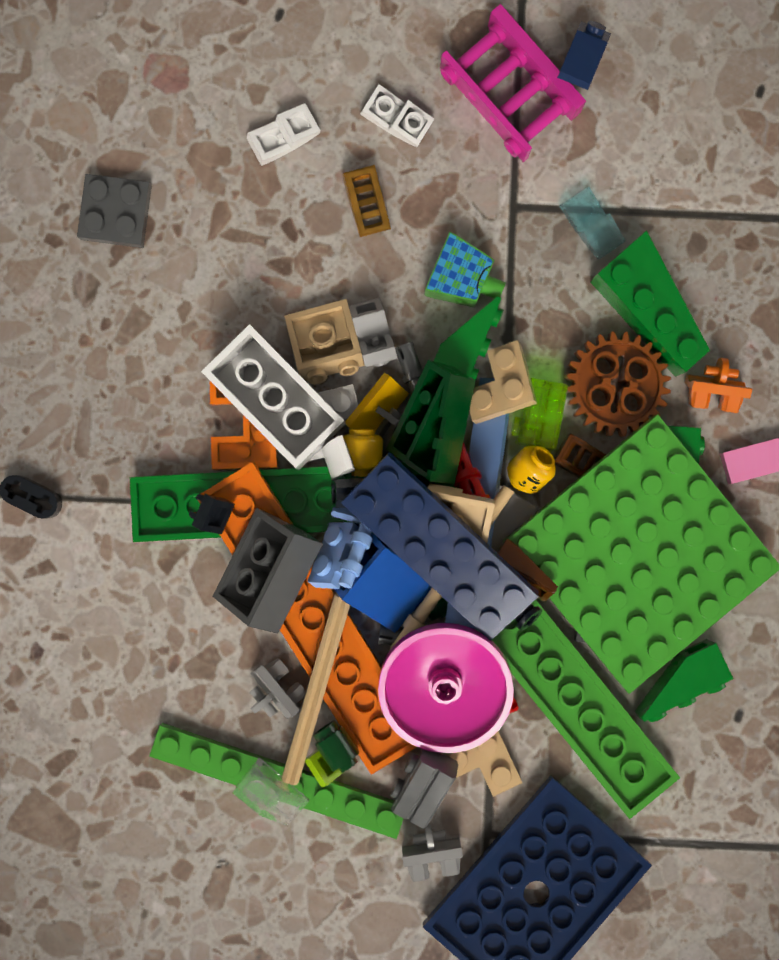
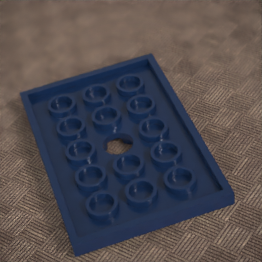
M550 775L423 921V928L459 960H571L652 865ZM540 881L547 885L549 895L544 903L530 904L525 900L524 889L529 883Z

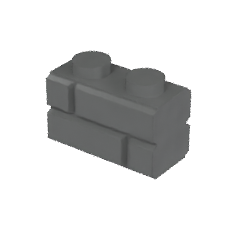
M421 749L418 755L412 753L404 768V771L407 772L404 780L398 778L390 792V796L394 798L391 807L392 812L404 819L408 818L411 823L423 829L426 828L456 779L459 765L457 761L445 754L441 755L440 753Z

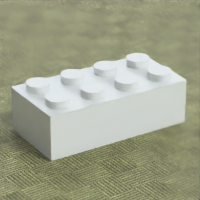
M250 324L201 371L298 470L346 425L345 421Z

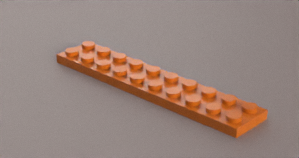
M254 461L201 493V495L208 494L225 498L235 504L223 533L219 534L232 555L256 508L262 509L293 525ZM312 567L280 629L310 678L332 601L336 594L334 589L315 588L307 582ZM348 613L323 699L339 725L344 727L360 751L358 755L372 775L415 749L416 746L400 737L387 722L382 712L378 695L382 665Z

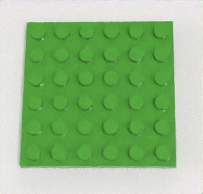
M654 415L502 541L504 543L507 538L510 539L558 586L556 592L549 599L628 694L633 692L779 571L777 560L659 415Z

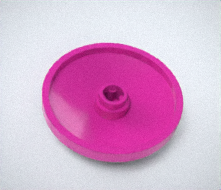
M431 624L408 633L391 648L380 671L378 695L380 706L387 722L404 740L416 747L431 752H462L486 742L502 727L509 715L513 702L512 674L502 651L481 632L460 624Z

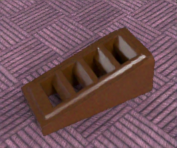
M569 433L558 449L554 459L557 466L579 478L592 467L596 459L600 460L606 454ZM575 446L579 451L572 463L567 461V458ZM587 453L590 457L581 470L577 466L584 454Z
M507 538L497 553L539 592L538 599L546 602L556 592L558 586L517 545Z

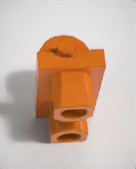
M719 358L716 366L705 365L704 375H711L714 378L691 374L686 375L685 384L689 387L688 403L691 407L708 409L712 393L721 395L718 405L720 410L738 413L743 398H751L752 388L746 387L745 382L727 380V378L737 379L739 376L738 369L729 368L728 358Z

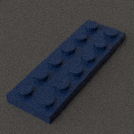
M390 452L341 502L342 505L490 641L539 597V592Z

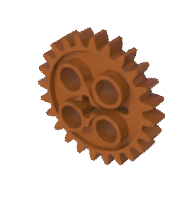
M612 331L608 334L607 341L601 334L595 337L596 346L588 340L584 344L587 353L581 350H577L574 353L579 362L570 361L567 366L574 373L564 376L565 380L572 382V386L565 388L564 392L572 393L574 398L567 402V405L577 404L578 406L573 416L576 417L581 414L586 416L582 424L583 426L593 422L595 423L594 433H598L603 427H606L607 437L612 436L615 429H617L620 437H624L627 434V427L633 433L639 428V424L643 425L649 420L648 416H661L656 407L663 408L667 406L668 403L661 399V396L671 393L670 389L663 387V383L671 380V377L661 373L662 370L668 367V364L657 363L662 353L657 352L652 355L649 352L653 343L650 342L642 347L640 346L641 336L638 335L631 342L626 331L617 340L615 332ZM619 356H622L623 359H624V361H623V365H622L621 370H620V375H619V377H618V374H619V361H618V358H619ZM599 358L606 359L611 367L609 374H603L597 369L596 363ZM631 363L638 364L641 367L642 376L640 379H635L630 375L629 366ZM618 377V383L623 384V388L616 392V386L611 385V381ZM594 390H600L604 393L606 402L603 406L593 403L592 392ZM626 395L636 398L637 408L635 411H630L625 407L624 399ZM615 397L616 412L612 413L611 404L613 403Z

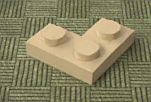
M518 340L487 351L495 381L475 387L473 390L469 411L472 422L475 424L537 404L523 349Z
M499 731L489 740L472 749L456 753H440L456 760L459 764L456 778L479 767L493 797L522 784Z

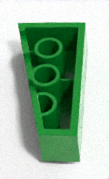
M647 230L604 267L590 282L633 331L641 336V340L645 344L653 343L650 350L654 354L657 352L662 353L659 360L662 363L668 364L667 369L675 377L687 372L710 351Z

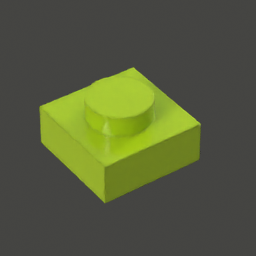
M318 749L306 757L305 763L321 787L328 786L342 774L339 769L335 771L330 769Z

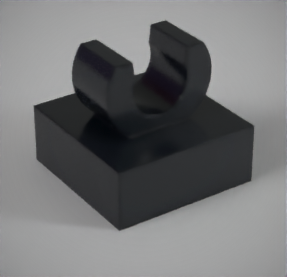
M197 494L196 499L200 500L201 504L197 512L191 510L189 512V516L194 519L192 526L201 531L222 534L235 504L225 498L208 494Z

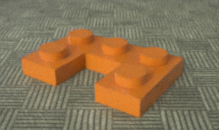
M209 380L210 405H233ZM244 415L243 436L211 437V465L213 470L241 469L253 461L258 468H278V450Z

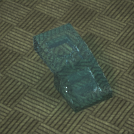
M590 187L584 188L559 205L574 230L597 259H601L626 241L611 214H605Z

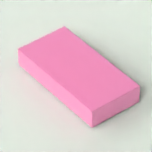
M779 438L720 453L728 484L779 472Z

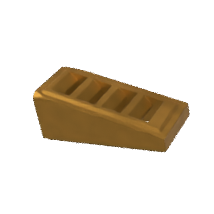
M375 165L343 173L342 177L359 237L391 229ZM369 178L370 184L354 188L353 182ZM373 191L374 197L357 201V194ZM376 203L378 208L365 213H361L359 207ZM380 215L381 222L364 226V219Z

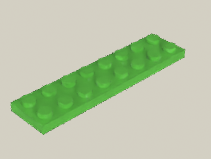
M535 600L531 604L534 607L539 606L542 609V613L532 625L520 631L517 628L518 623L513 620L492 641L504 654L512 675L626 816L631 819L679 780L680 777L542 606Z

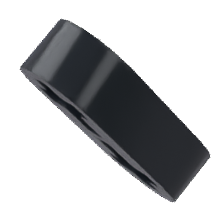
M12 475L6 477L1 482L0 495L2 499L37 518H53L61 511L62 499L59 494L27 477ZM21 483L19 488L28 493L27 497L22 495H15L13 497L14 491L10 489L11 485ZM49 496L48 502L52 505V509L42 512L43 506L35 502L34 499L35 497L47 499Z

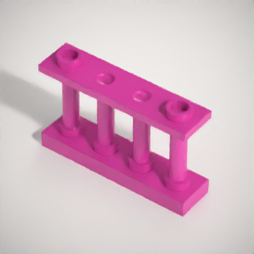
M500 4L490 13L489 32L457 60L447 50L441 55L440 72L448 84H455L500 135L504 140L506 150L513 157L518 156L522 162H525L532 150L528 142L559 115H566L572 121L581 113L586 100L571 83L557 78L560 72L559 69ZM496 43H502L510 51V57L481 82L476 84L465 70ZM517 67H524L531 75V81L501 107L497 108L486 94ZM538 91H545L552 99V105L519 133L507 118Z

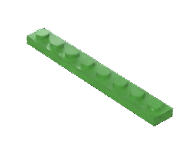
M165 723L160 724L149 757L397 839L404 819L392 812V799L335 780L328 786L321 787L314 775L305 770H302L297 785L284 783L282 781L285 768L284 763Z

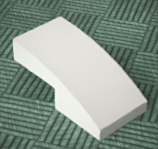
M306 103L278 114L276 121L248 132L246 139L261 166L307 143L319 135L321 130Z
M342 435L335 437L323 447L322 453L331 479H345L344 475L355 471Z

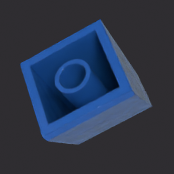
M372 532L370 535L373 539L370 548L365 550L360 563L363 566L360 576L355 577L352 588L340 586V589L334 590L341 600L396 633L408 615L412 614L432 587Z

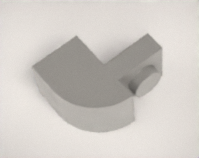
M380 298L350 305L349 310L365 367L371 365L376 367L383 366L389 363L390 360L397 359L395 346L389 332L385 311Z

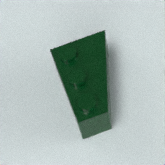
M428 360L386 450L427 480L455 485L475 380L453 366Z

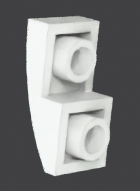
M378 84L360 113L383 130L415 147L419 145L434 121L433 117L409 100L406 103L380 84Z

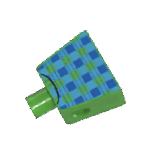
M449 232L425 288L424 295L438 300L475 307L480 293L493 299L497 296L500 297L506 282L489 276L494 263L490 256L454 233Z

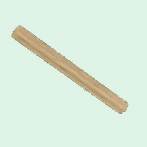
M337 593L332 601L282 775V781L290 785H297L299 783L350 605L341 600Z

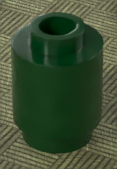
M335 720L329 722L313 734L317 741L315 743L316 748L332 771L339 769L343 773L358 762L355 757L360 751L342 725L338 726Z

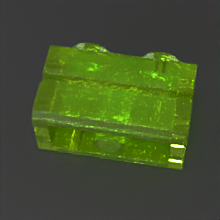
M531 378L537 404L521 409L520 417L514 416L511 436H516L515 444L541 446L549 451L557 449L568 385Z

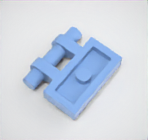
M330 522L324 534L323 545L313 563L307 582L315 588L340 589V586L352 588L355 577L360 576L363 568L360 563L364 552L370 548L373 539L370 536L372 531L362 522L360 526L353 522Z

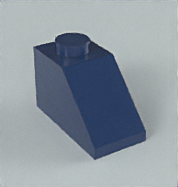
M581 21L557 78L586 90L589 89L611 33L606 31L604 25L595 21H588V23Z

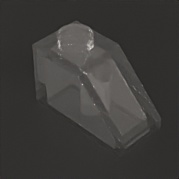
M260 757L241 778L233 791L235 796L258 815L287 827L310 800L293 785L284 783L282 776Z

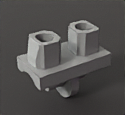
M279 658L265 666L257 667L250 673L266 692V695H264L258 686L250 691V694L257 701L251 707V710L255 714L263 708L271 718L278 712L270 702L272 700L288 719L289 717L293 718L300 712L298 707L305 699L306 690L301 684L295 682L284 692L277 682L289 671Z
M431 822L425 828V833L413 835L414 845L402 847L403 865L408 867L413 882L429 878L427 863L440 861L442 876L460 874V858H463L460 838L446 839L445 830L432 832Z

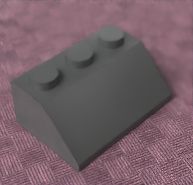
M256 508L212 597L248 627L278 634L323 543L304 530L262 509Z

